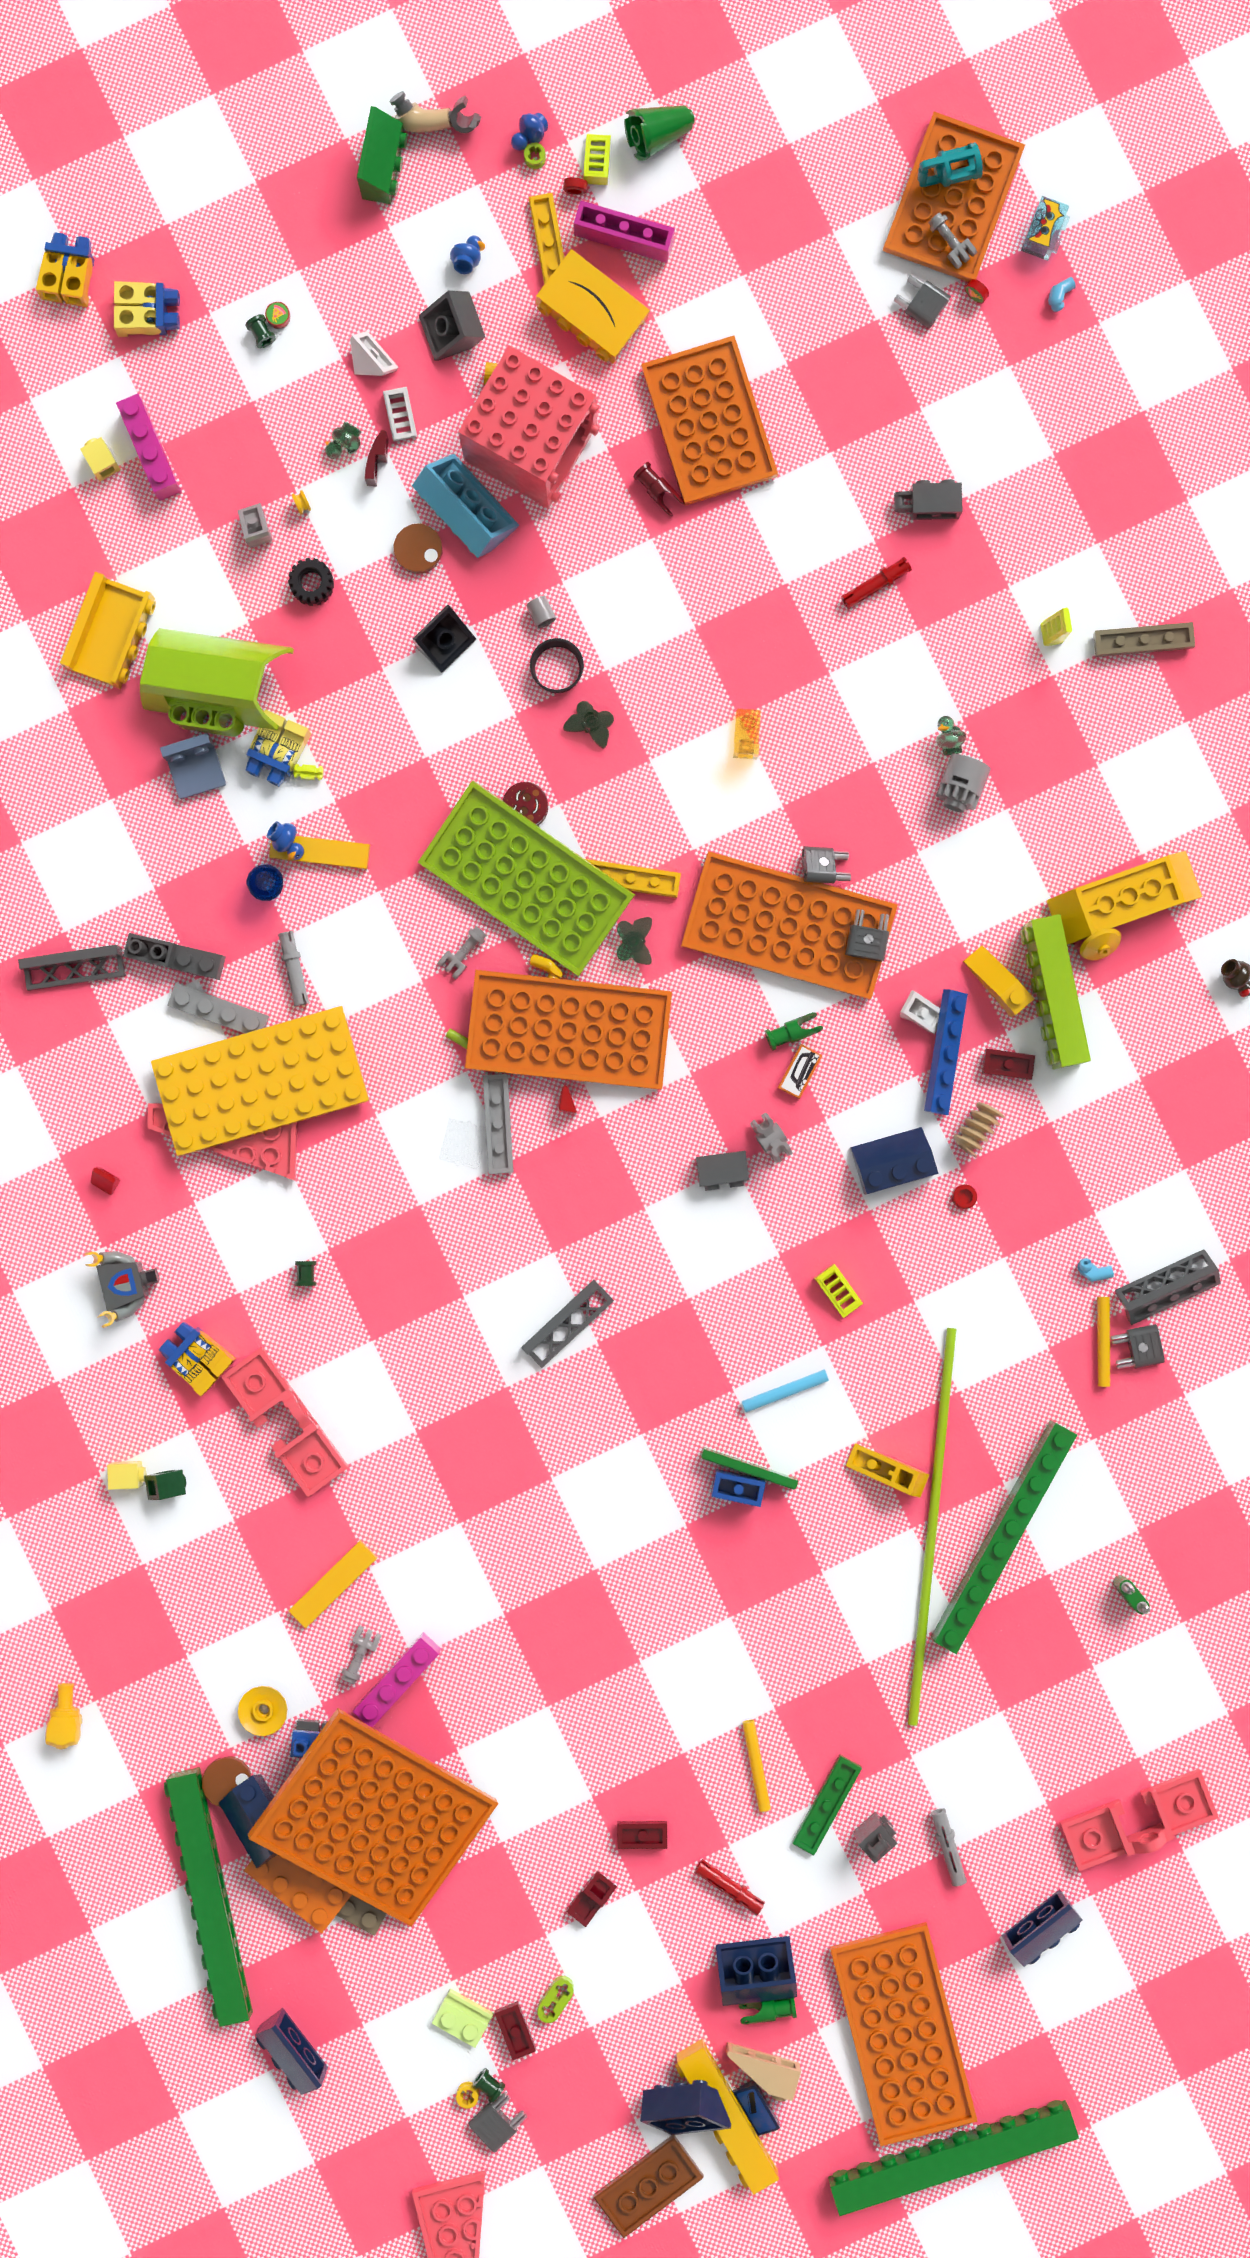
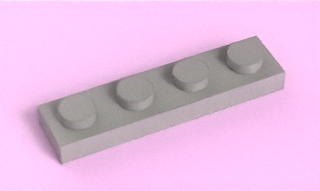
M176 982L167 1004L169 1007L242 1033L266 1028L270 1017Z
M508 1074L483 1075L488 1173H514Z

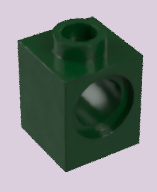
M183 1469L144 1475L148 1500H163L186 1494L185 1487L187 1481L183 1474Z

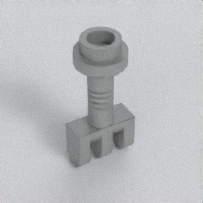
M939 212L928 222L931 226L929 229L932 232L938 230L941 236L944 237L952 249L947 258L956 269H959L962 266L960 259L964 263L970 260L966 251L973 257L977 254V250L968 238L960 243L945 224L948 220L946 215L942 216Z
M477 926L474 929L470 928L468 933L471 936L455 955L447 951L437 963L442 967L447 960L450 961L449 965L445 968L447 973L454 967L458 968L452 975L455 980L467 968L462 960L468 955L469 951L478 942L483 945L486 941L485 937L487 935Z
M360 1625L352 1642L358 1644L354 1658L349 1668H343L341 1672L343 1674L341 1679L351 1684H355L361 1678V1675L357 1672L367 1650L370 1649L375 1652L382 1637L381 1634L377 1633L374 1642L369 1641L373 1632L368 1629L365 1638L360 1637L364 1629Z

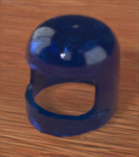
M259 864L249 872L246 884L251 895L256 899L271 901L277 898L283 889V875L273 865Z

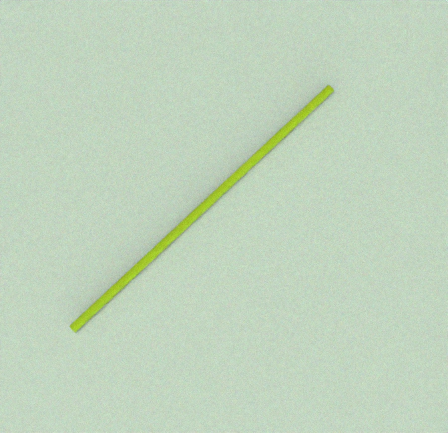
M947 1328L908 1716V1725L912 1726L918 1725L956 1328Z

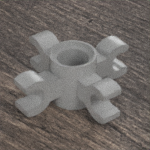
M767 1113L761 1115L763 1118L761 1124L753 1120L750 1122V1125L756 1133L755 1137L765 1153H769L774 1162L780 1163L782 1160L779 1155L782 1152H785L787 1156L792 1155L793 1152L786 1142L788 1139L776 1122H773Z

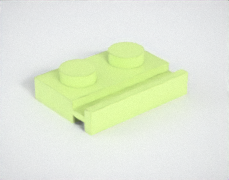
M450 1988L434 2016L432 2024L476 2048L493 2017V2012Z

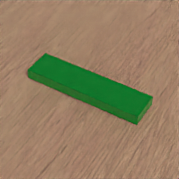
M706 1447L702 1448L700 1454L704 1460L793 1490L797 1488L799 1482L795 1477Z
M839 1754L792 1840L793 1845L813 1856L815 1855L861 1772L862 1766Z

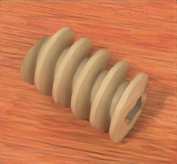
M981 1102L976 1103L979 1111L972 1110L970 1112L973 1119L966 1118L964 1120L968 1128L959 1127L962 1136L957 1134L953 1136L957 1145L975 1158H977V1155L973 1150L978 1149L982 1151L983 1149L979 1141H989L985 1133H995L990 1126H1000L996 1119L997 1116L1005 1118L997 1109Z

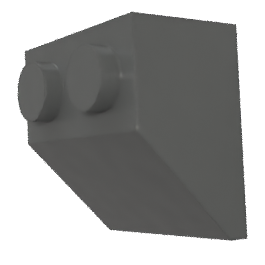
M448 290L418 315L435 361L470 350L486 337L472 297L468 291Z

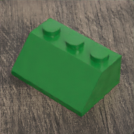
M375 106L370 107L357 181L363 200L391 205L392 197L396 196L398 192L396 176L397 172L401 173L403 157L400 156L402 148L406 149L408 135L404 133L402 122Z

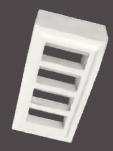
M407 387L383 391L393 442L417 437ZM404 397L403 402L390 404V399ZM406 406L407 411L392 413V409ZM408 416L409 421L394 423V419ZM410 426L411 431L396 432V428Z

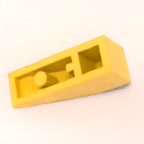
M983 945L963 961L1010 1017L1018 1014L1034 1000L1020 981Z
M857 1443L854 1444L846 1464L847 1467L915 1497H921L930 1475Z

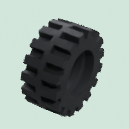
M305 558L306 561L299 560L298 565H293L292 572H289L288 575L291 592L304 605L305 603L309 606H313V604L321 605V602H326L328 600L327 597L333 593L334 579L332 573L324 562H320L316 558L313 560ZM308 573H317L321 577V585L315 591H306L302 588V578Z

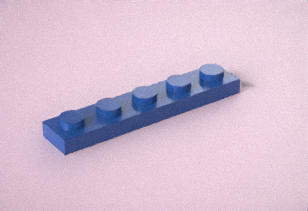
M943 989L924 1107L926 1112L949 1115L968 996L966 993Z

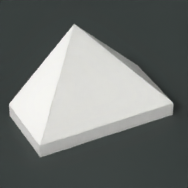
M368 331L351 336L350 343L354 375L382 376L397 371L399 367Z

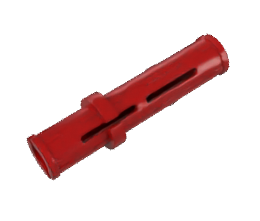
M902 557L891 566L881 568L878 574L846 594L841 595L844 605L847 604L846 608L851 609V607L887 585L890 587L896 579L912 571L909 562L906 563L907 559Z
M704 1859L699 1862L694 1871L695 1874L732 1898V1902L736 1905L739 1903L756 1916L761 1912L765 1901L748 1891L747 1886L736 1883Z

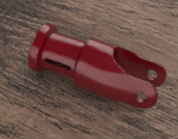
M646 462L635 472L633 478L639 480L646 487L647 493L668 515L673 516L672 512L663 502L665 492L671 493L684 505L680 495L663 477H659L652 470L649 462Z

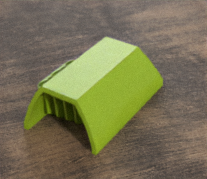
M159 628L148 644L140 680V697L143 709L168 713L169 719L179 727L203 733L236 737L242 733L244 725L278 730L279 725L264 713L257 701L265 665L280 655L286 653L293 654L294 649L292 647ZM187 712L186 717L181 720V715ZM209 715L208 722L203 724L204 718ZM232 718V724L226 728L227 721Z

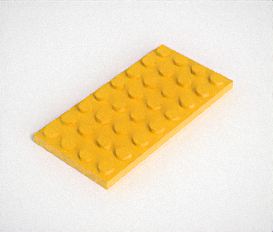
M343 1006L151 1061L178 1157L370 1101Z

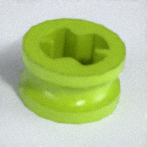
M539 143L528 144L524 150V161L529 168H542L546 162L545 149ZM535 152V154H537L538 152L539 159L535 160V158H533V160H531L530 153Z

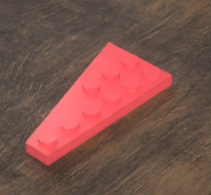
M148 1103L147 1128L171 1136L163 1104ZM297 1122L207 1148L213 1152L296 1181Z
M486 2170L413 2189L412 2195L428 2258H479Z

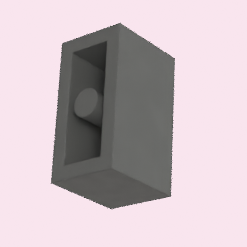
M746 1151L695 1157L699 1187L705 1186V1191L720 1189L719 1184L729 1183L730 1188L744 1186V1181L749 1180Z

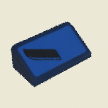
M753 2079L733 2090L734 2095L758 2136L780 2129L778 2118L759 2085Z

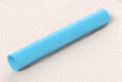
M824 1369L741 1402L747 1413L825 1383L829 1379Z

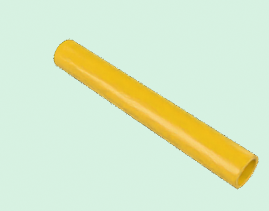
M1097 1297L1098 1386L1110 1387V1297Z
M750 1719L743 1721L742 1725L759 1812H766L771 1810L755 1721Z

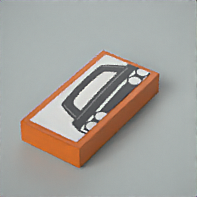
M800 1044L778 1088L800 1099L823 1055Z

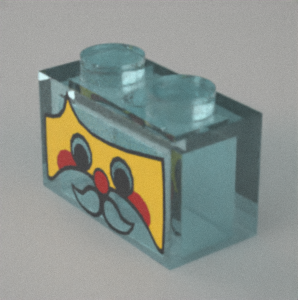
M1042 195L1021 251L1047 261L1052 252L1056 254L1062 241L1061 238H1058L1060 230H1066L1071 217L1066 215L1069 205Z

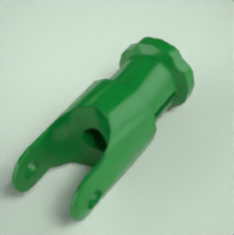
M812 1012L784 1023V1026L771 1031L769 1029L764 1030L771 1050L774 1051L777 1046L788 1042L795 1043L821 1032L823 1026L811 1029L800 1027L804 1022L814 1019L817 1013Z
M794 1998L738 2005L740 2009L753 2008L760 2011L754 2016L741 2018L740 2022L744 2025L776 2021L777 2018L792 2016L793 2019L797 2018Z

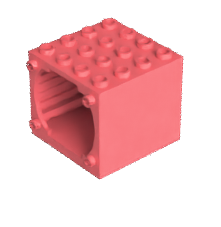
M508 345L458 431L464 461L549 509L553 502L556 504L559 501L561 494L558 492L592 434L596 436L600 430V426L597 425V411L600 405H597L596 394Z

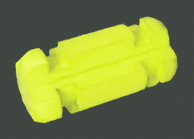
M295 764L293 776L294 778L300 776L301 779L308 780L318 778L320 781L324 776V769L322 766L316 768V765L302 764V766H299V764Z

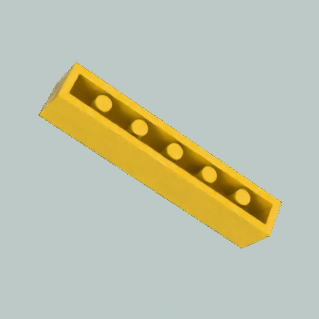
M700 2039L676 2053L677 2064H675V2067L682 2079L686 2077L689 2084H692L693 2080H703L708 2082V2086L718 2090L730 2119L731 2129L715 2130L713 2133L720 2145L724 2143L728 2151L725 2153L730 2164L738 2167L740 2171L738 2176L744 2188L749 2187L754 2195L780 2180L776 2165L754 2130L704 2040Z

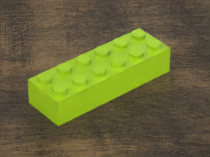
M1061 914L1030 920L1023 925L1020 936L1023 945H1027L1028 954L1025 955L1028 969H1032L1033 978L1030 979L1033 993H1037L1038 1002L1035 1006L1038 1017H1042L1041 1036L1043 1041H1047L1048 1051H1046L1047 1063L1052 1065V1069L1055 1070L1090 1062L1091 1057Z

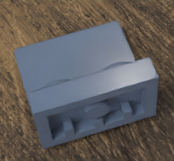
M208 733L160 747L162 757L168 762L180 799L226 786L213 739Z

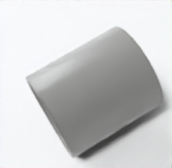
M545 595L531 600L526 605L538 629L548 626L557 619Z

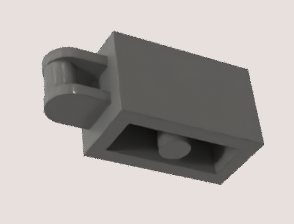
M952 479L942 480L940 483H931L929 480L916 481V483H912L910 491L894 493V511L897 513H910V520L959 519L963 512L962 482H955ZM904 499H910V505H904Z
M876 1811L853 1831L858 1845L875 1864L898 1844L894 1836L897 1833L893 1828V1824L885 1815L880 1817Z

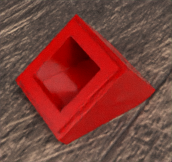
M562 1086L558 1109L578 1114L568 1086Z
M101 1167L93 1168L91 1184L112 1195L121 1181L120 1178Z

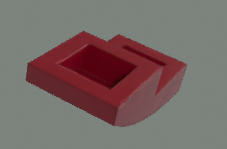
M385 430L380 431L368 455L364 478L367 486L377 487L378 462L388 463L389 438Z
M596 1871L565 1911L583 1926L587 1927L600 1907L605 1905L617 1886L599 1871Z

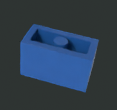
M715 1469L711 1497L761 1507L766 1482L757 1477Z

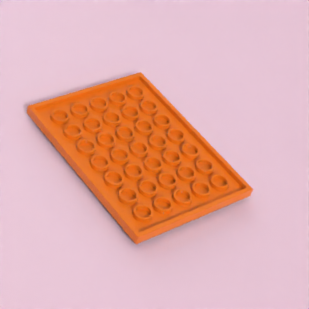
M337 1708L252 1827L248 1837L251 1841L412 1927L499 1803L494 1797Z

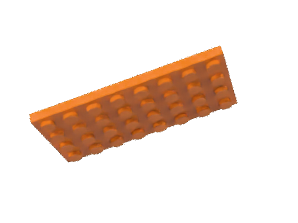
M708 851L681 947L871 1000L882 962L845 955L850 925H854L857 909H860L859 919L861 910L865 911L862 926L878 929L880 915L888 914L887 931L890 935L898 904L823 883L804 882V878Z
M475 969L465 1069L662 1090L672 991Z
M924 1922L830 1946L880 2146L978 2122L927 1923Z

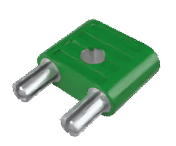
M1123 1575L1116 1576L1113 1580V1585L1128 1605L1141 1615L1150 1613L1151 1609L1148 1601L1133 1582Z

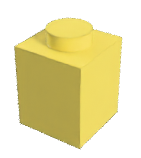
M102 437L90 439L84 444V447L80 448L99 482L121 470Z
M121 1461L107 1464L108 1490L136 1489L143 1486V1482H145L144 1475H147L146 1467H143L142 1461Z

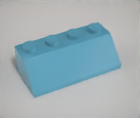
M455 454L425 465L412 485L419 496L430 505L436 515L450 527L452 532L461 539L469 551L477 558L494 550L519 526Z

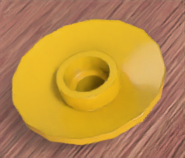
M258 1686L251 1688L243 1695L239 1702L238 1716L240 1723L248 1732L254 1735L267 1736L274 1734L283 1726L287 1719L288 1707L286 1700L278 1690L272 1687ZM261 1705H266L268 1707L267 1713L261 1712Z

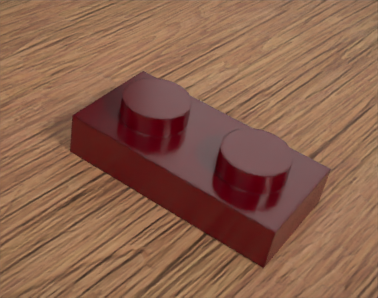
M986 1048L982 1074L1032 1080L1036 1055Z
M617 1821L618 1849H668L667 1821Z
M519 2001L496 2009L495 2016L512 2060L536 2052V2045Z

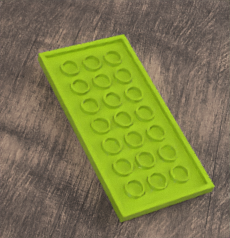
M474 780L471 781L418 861L423 867L577 976L581 975L635 896L634 893Z

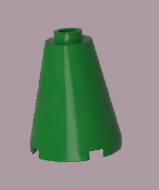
M685 105L633 108L625 113L629 114V116L624 119V128L629 147L634 146L637 151L634 156L639 161H643L690 132L695 123V117L692 110L688 109Z

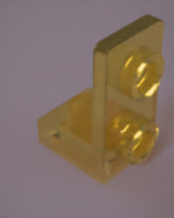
M739 708L736 710L733 758L757 760L760 745V710Z

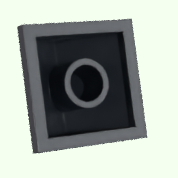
M448 604L413 638L415 647L441 673L476 640V637Z

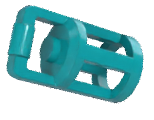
M974 142L960 148L939 151L936 158L922 161L917 177L920 187L939 183L944 187H948L951 184L982 178L983 166L978 145ZM963 160L968 161L967 167L951 169V163ZM934 168L935 175L928 177V169Z

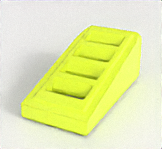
M586 135L583 179L588 184L608 185L611 135ZM591 142H604L605 146L591 145ZM591 151H605V154L590 153ZM590 159L604 160V163L590 162ZM589 168H603V171H590Z
M1068 607L1060 609L1040 624L1044 646L1062 644L1072 632Z
M832 1264L814 1277L843 1318L863 1304L835 1264ZM833 1274L837 1276L836 1279L825 1285L824 1281ZM841 1282L843 1284L833 1293L830 1292L829 1289L837 1283ZM844 1290H847L849 1292L840 1300L837 1301L835 1299V1297L842 1293ZM852 1297L854 1302L843 1309L840 1305Z

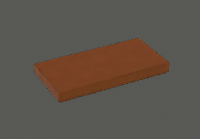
M671 2135L594 2193V2199L624 2239L702 2180L704 2174L677 2137Z

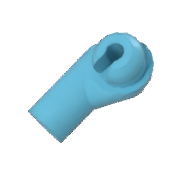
M1072 277L1063 280L1051 288L1048 304L1051 305L1052 311L1058 312L1062 310L1065 305L1063 302L1065 294L1076 288Z
M1083 1258L1078 1263L1079 1273L1091 1282L1114 1277L1111 1265L1097 1268L1088 1258Z

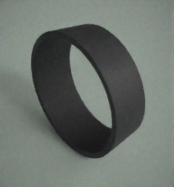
M561 638L549 639L539 644L533 651L530 659V672L533 679L541 688L551 693H564L572 689L580 680L584 669V661L580 650L570 641ZM550 648H565L572 652L578 660V678L567 688L557 690L547 688L539 682L536 676V662L539 656Z

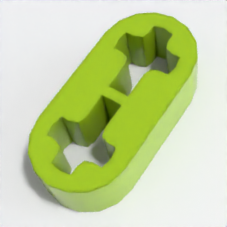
M556 1977L539 2001L537 2014L542 2022L552 2023L556 2021L572 1998L574 1984L569 1977ZM564 1984H566L568 1992L563 1991L561 1995L557 1997V1985L562 1987ZM552 2001L555 2002L553 2006L554 2013L544 2014L545 2008L543 2006L549 2007Z

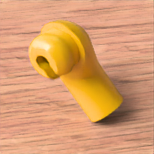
M536 954L532 955L530 966L548 972V978H562V971L552 960Z

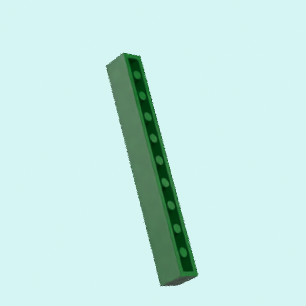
M1052 1420L1049 1421L933 1631L931 1638L935 1643L957 1655L1074 1443L1077 1434Z
M197 1767L171 1773L164 1783V1791L166 1797H170L172 1805L169 1808L171 1821L176 1824V1845L181 1847V1869L186 1871L188 1879L185 1882L186 1892L188 1896H191L193 1905H191V1916L194 1921H197L196 1939L198 1945H202L204 1953L201 1956L202 1966L204 1970H207L209 1979H207V1990L209 1995H213L214 2004H212L213 2017L218 2019L219 2027L249 2021L253 2009L209 1806L202 1789L201 1769Z
M1054 2100L1049 2102L1047 2106L1039 2109L1029 2108L1023 2114L1002 2117L999 2122L992 2124L983 2123L978 2125L976 2129L968 2132L958 2131L952 2137L943 2140H931L928 2145L921 2147L912 2146L897 2155L887 2154L881 2157L880 2160L872 2163L862 2162L856 2168L838 2170L832 2176H829L828 2179L839 2216H843L1077 2140L1079 2135L1066 2100Z

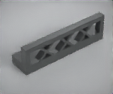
M118 945L18 959L19 969L24 971L26 989L28 991L126 976L122 947ZM117 958L118 972L108 973L102 968L108 959ZM99 960H101V962H100L99 964H96V963L94 962V961H99ZM90 962L96 967L90 976H83L78 972L83 963ZM72 964H77L74 968L70 966ZM59 966H66L71 970V973L65 980H59L53 975ZM41 969L47 974L42 983H32V970ZM99 970L105 973L96 975L99 972ZM75 974L79 976L78 978H73Z
M1203 1249L1115 1290V1293L1125 1308L1128 1321L1133 1325L1220 1285L1219 1269L1206 1250ZM1204 1259L1208 1265L1201 1269L1192 1268L1193 1263ZM1175 1271L1185 1272L1184 1276L1180 1279L1169 1278L1171 1273ZM1153 1281L1162 1283L1161 1287L1156 1290L1147 1288L1148 1284ZM1132 1291L1140 1293L1138 1298L1130 1302L1124 1296Z
M593 1279L534 1334L521 1349L543 1368L614 1300ZM597 1290L607 1300L601 1307H589L590 1296ZM587 1300V1306L580 1307ZM575 1310H586V1321L582 1324H571V1315ZM589 1310H596V1311L589 1317ZM569 1317L568 1324H561ZM558 1326L568 1327V1337L564 1341H553V1331ZM571 1327H578V1328L571 1334ZM550 1335V1341L544 1340ZM540 1343L550 1344V1354L542 1361L533 1350ZM553 1344H560V1345L553 1351Z

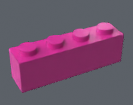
M580 200L573 223L574 236L664 263H668L675 238V228L582 200Z
M139 393L116 402L152 490L158 500L162 501L181 493L182 490Z
M423 1632L354 1708L353 1713L365 1724L373 1727L434 1661L442 1648Z

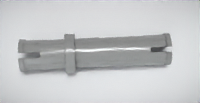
M294 932L279 933L278 937L283 953L281 960L285 962L294 1007L309 1004L299 960L301 954L297 951Z
M939 1808L933 1810L931 1816L937 1832L935 1837L940 1842L952 1881L951 1884L952 1886L964 1885L967 1883V1878L965 1877L954 1840L956 1836L955 1831L950 1827L946 1809ZM950 1852H951V1854H952V1857H953L954 1864H955V1867H956V1868H954V1865H953V1862H952V1858H951Z

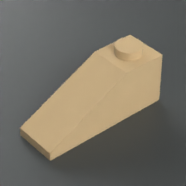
M727 2042V2056L764 2091L778 2101H793L801 2074L799 2062Z

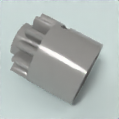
M951 754L936 796L944 801L943 806L960 813L968 809L974 811L991 768L972 757Z

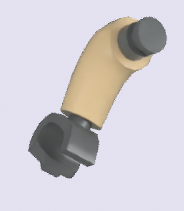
M404 91L397 93L389 101L392 106L395 105V119L403 123V128L406 131L413 133L431 132L451 127L460 133H469L479 125L481 116L478 113L465 116L460 112V110L467 106L468 99L466 95L455 102L452 111L450 108L423 109L416 102L411 103L409 99H405L406 94Z

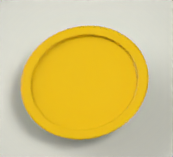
M1112 928L1093 933L1082 943L1080 955L1088 960H1099L1109 956L1118 948L1121 941V933Z

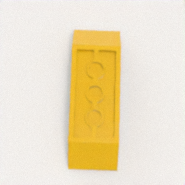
M1182 851L1077 887L1050 898L1046 902L1051 916L1061 914L1066 943L1069 945L1086 939L1097 931L1115 928L1203 896L1186 851Z

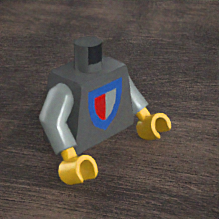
M118 1251L100 1252L99 1254L96 1252H86L84 1254L93 1256V1263L85 1264V1266H96L107 1311L99 1314L97 1318L101 1316L108 1318V1323L102 1325V1328L110 1326L114 1321L118 1322L132 1316L144 1304V1297L149 1296L147 1285L160 1282L156 1268L144 1271L142 1263L135 1262V1259L130 1255Z

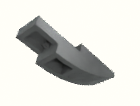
M133 933L128 934L123 957L216 980L221 978L226 956Z

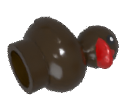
M1236 959L1227 960L1221 967V974L1223 975L1225 985L1230 989L1237 990L1241 997H1250V965Z

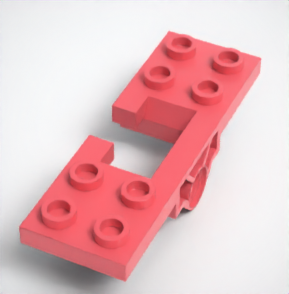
M260 1347L221 1376L249 1415L248 1419L251 1422L253 1421L257 1428L269 1420L265 1412L281 1400L285 1408H288L298 1421V1426L304 1431L301 1435L288 1444L281 1438L271 1447L275 1451L274 1455L280 1458L307 1497L349 1468L348 1464L263 1347Z
M1198 1768L1139 1791L1145 1805L1155 1804L1161 1823L1129 1836L1125 1835L1118 1817L1125 1814L1119 1799L1060 1821L1059 1823L1078 1871L1124 1854L1131 1856L1133 1854L1157 1851L1167 1841L1175 1839L1174 1835L1218 1819L1217 1811L1201 1770Z

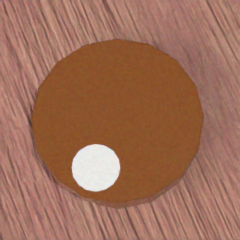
M421 523L404 527L396 535L393 544L394 555L398 564L414 574H423L433 570L443 554L442 542L438 533L430 526Z
M234 1756L215 1759L206 1768L202 1777V1789L206 1798L212 1804L220 1807L219 1802L233 1788L251 1777L250 1768L243 1760Z

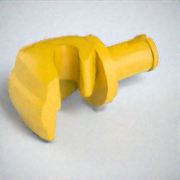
M73 1683L58 1684V1703L55 1708L50 1709L45 1742L46 1745L53 1746L56 1749L62 1750L77 1745L81 1738L83 1719L80 1709L73 1706Z

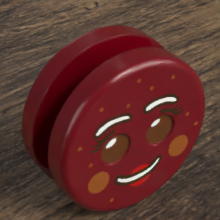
M516 783L506 791L503 797V801L538 826L545 820L548 814L547 796L534 783Z

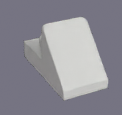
M912 990L900 1012V1017L913 1021L927 1032L935 1034L940 1008Z

